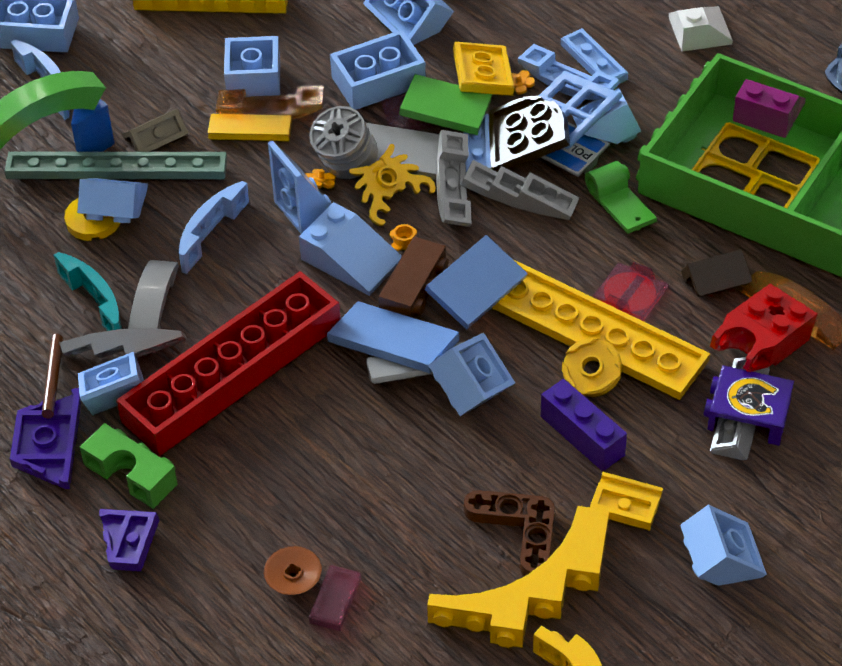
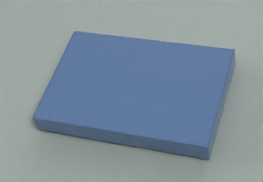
M485 235L426 285L425 291L467 330L527 277L528 273L492 239Z

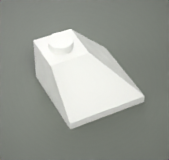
M719 6L691 8L669 13V20L681 52L732 45L733 43Z

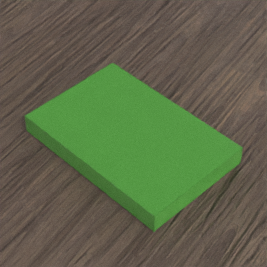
M415 74L400 107L399 115L478 135L491 103L492 94L461 92L459 85Z

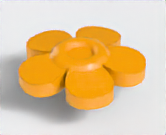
M522 70L519 74L512 73L516 94H524L527 92V88L535 85V79L530 77L529 71Z
M313 169L312 173H306L308 178L312 177L318 189H321L322 186L327 189L335 186L336 176L330 172L324 174L325 171L323 169Z

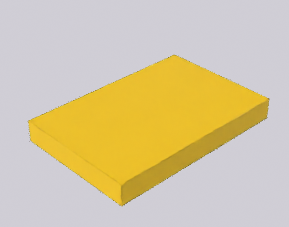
M454 42L453 53L461 92L513 96L515 87L506 46Z

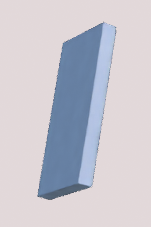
M357 301L327 333L328 342L430 374L432 371L428 364L455 346L459 341V332Z

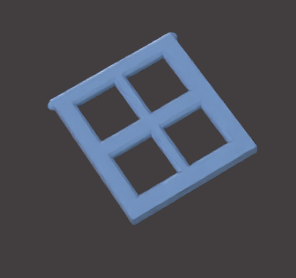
M564 70L539 96L544 100L556 102L566 117L573 115L584 120L569 135L570 146L565 147L568 149L622 98V93ZM566 84L580 89L566 104L553 99ZM590 94L605 99L591 114L576 109Z

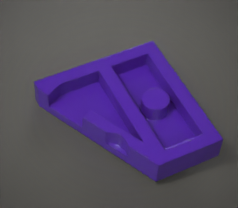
M100 509L99 515L104 529L103 537L107 545V559L111 569L142 571L160 520L157 513Z

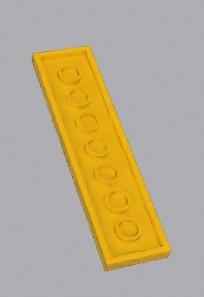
M516 260L514 261L528 273L527 277L492 307V309L570 347L579 340L590 337L607 341L618 351L623 366V373L678 400L683 397L710 359L709 352Z

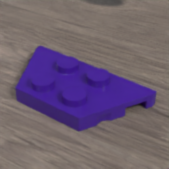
M79 388L72 389V395L55 402L54 416L50 419L42 416L43 401L38 405H30L17 410L10 454L12 467L61 488L70 489L82 402Z

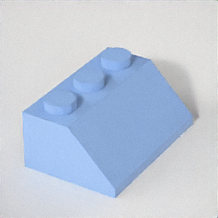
M365 0L363 3L392 33L403 30L413 45L439 33L454 12L443 0Z

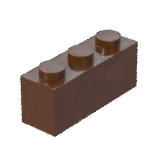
M414 236L379 295V308L415 319L417 315L421 316L425 309L426 299L429 296L425 291L426 285L448 268L449 259L446 258V246Z

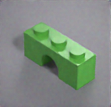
M106 423L80 446L84 466L105 479H108L117 470L132 469L126 476L130 495L152 509L178 485L175 466L169 459L165 457L160 458L152 453L145 444L136 443L128 438L121 429H114Z

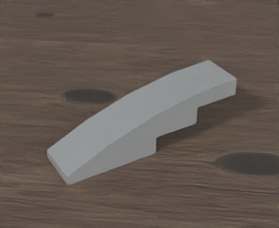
M475 160L471 162L461 183V186L506 205L566 220L571 218L579 200V197L531 172L527 178H524L503 166L496 172Z
M137 328L92 333L59 343L62 353L68 357L93 349L94 355L100 359L121 351H125V354L134 352L136 358L187 341V338L182 331Z

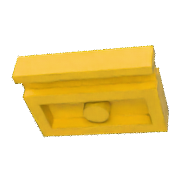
M602 472L600 483H598L590 507L609 510V520L650 531L660 499L662 498L663 488Z

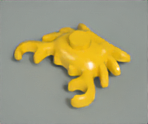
M390 144L380 159L370 166L349 169L351 175L363 176L358 180L354 188L358 190L363 186L366 187L361 201L362 203H367L369 195L372 197L369 217L378 226H383L386 222L377 216V212L389 213L390 207L382 199H391L398 191L402 192L406 188V183L412 187L415 194L421 191L420 184L428 186V193L430 195L434 194L436 189L435 183L430 177L414 175L408 172L418 171L419 167L417 165L400 164L408 158L407 154L398 155L394 158L390 157L394 152V144Z

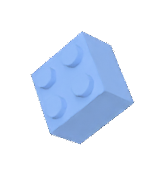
M278 36L225 38L224 79L227 98L280 96Z

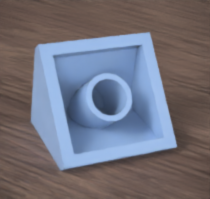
M131 352L78 373L80 398L92 415L117 406L116 400L144 381L135 353Z

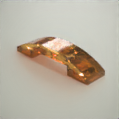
M324 85L298 86L297 94L253 97H247L245 89L219 90L216 113L291 115V119L301 118L323 108L325 87Z
M756 271L751 276L752 281L749 284L739 287L741 293L752 297L771 283L818 313L811 334L812 337L833 350L842 342V317L825 301L798 283L777 274Z

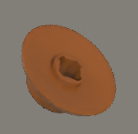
M297 546L286 547L276 551L268 558L264 566V577L267 584L273 590L284 595H299L309 591L319 581L322 572L319 558L312 551ZM295 573L297 575L296 577H291L290 574Z

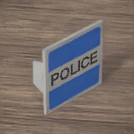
M568 122L570 135L577 126ZM583 135L571 148H562L541 158L579 177L583 172L584 174L589 172L597 164L599 156L610 146V143Z

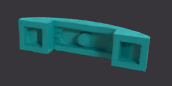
M60 252L54 254L58 274L72 291L83 285L100 305L98 307L102 326L107 331L122 329L115 296L103 277L92 267L75 257Z

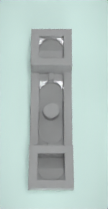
M441 130L438 143L436 172L438 209L443 223L470 227L472 224L471 201L467 200L466 187L461 186L466 174L465 162L469 156L468 134Z
M150 260L147 263L137 286L128 329H161L162 313L169 288L173 287L179 267L178 262Z

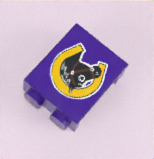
M722 365L719 377L714 376L712 380L710 394H714L713 400L707 399L704 417L709 418L707 430H714L717 417L770 428L768 444L780 446L794 381Z

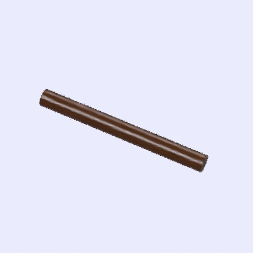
M54 334L51 338L42 416L47 419L54 416L62 354L59 342H63V336L60 334Z

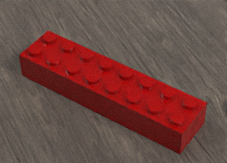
M299 271L149 376L142 383H139L119 397L116 401L121 423L160 457L326 337L327 333L341 319L339 302Z

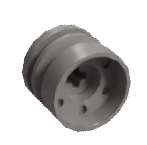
M347 106L329 108L319 114L312 123L309 133L310 143L328 172L337 178L352 179L360 177L351 175L349 169L370 166L376 161L378 154L377 142L357 110Z

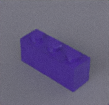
M562 379L541 394L540 417L602 472L625 456L627 433L565 379Z

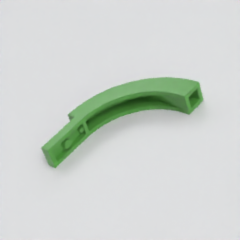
M67 71L41 77L15 89L0 99V150L18 132L45 116L71 109L95 110L106 87L93 72Z

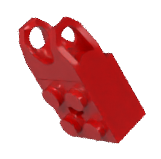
M770 283L726 315L723 324L713 334L710 347L718 351L734 348L745 352L747 356L743 369L748 372L765 369L772 364L776 366L810 340L818 313Z

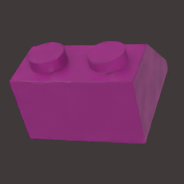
M746 79L735 97L733 121L786 138L802 110L806 98Z

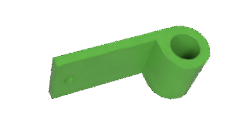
M614 161L586 172L585 181L589 192L627 234L657 222V217L628 188L630 173L625 164Z

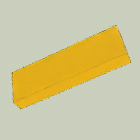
M211 114L208 138L216 140L289 141L292 125L291 115Z

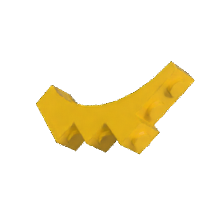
M577 506L572 526L556 551L547 561L531 573L506 586L473 594H429L427 603L428 623H434L441 627H462L475 632L489 631L490 643L506 648L513 646L523 648L528 615H535L542 619H561L566 587L575 588L580 591H598L608 531L609 510Z

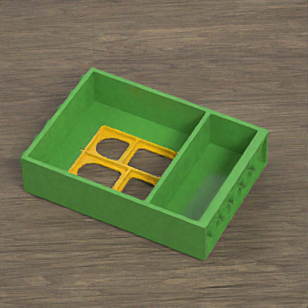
M717 53L711 62H706L699 78L693 79L687 94L681 95L674 111L668 112L661 128L655 129L648 145H643L638 154L640 168L636 175V180L639 181L638 193L842 277V100ZM746 79L806 98V102L786 138L733 121L735 97ZM729 138H741L755 143L758 148L747 163H741L724 156L719 149L720 143ZM774 151L808 164L811 168L801 183L796 185L757 169V167L768 152ZM717 165L749 177L750 182L744 190L701 174L700 171L705 167ZM766 184L789 193L791 197L785 206L782 207L754 194L761 185Z

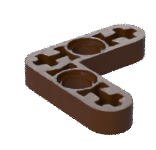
M482 490L469 492L465 496L464 514L470 521L524 527L520 555V572L523 577L536 569L531 567L532 553L538 554L537 567L547 561L551 553L555 507L552 500L544 496ZM476 503L482 504L480 509H474ZM492 504H495V512L491 511ZM511 504L517 507L518 510L513 514H506L501 511V507ZM538 509L544 510L542 522H537ZM534 533H540L546 537V540L541 543H534L529 539V536Z

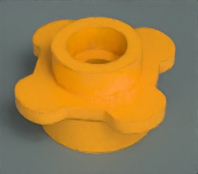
M408 224L396 226L389 233L390 238L393 239L391 246L396 251L406 250L413 237H416L417 230Z

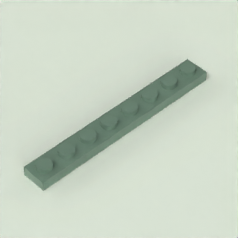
M8 152L4 172L6 179H225L227 153Z

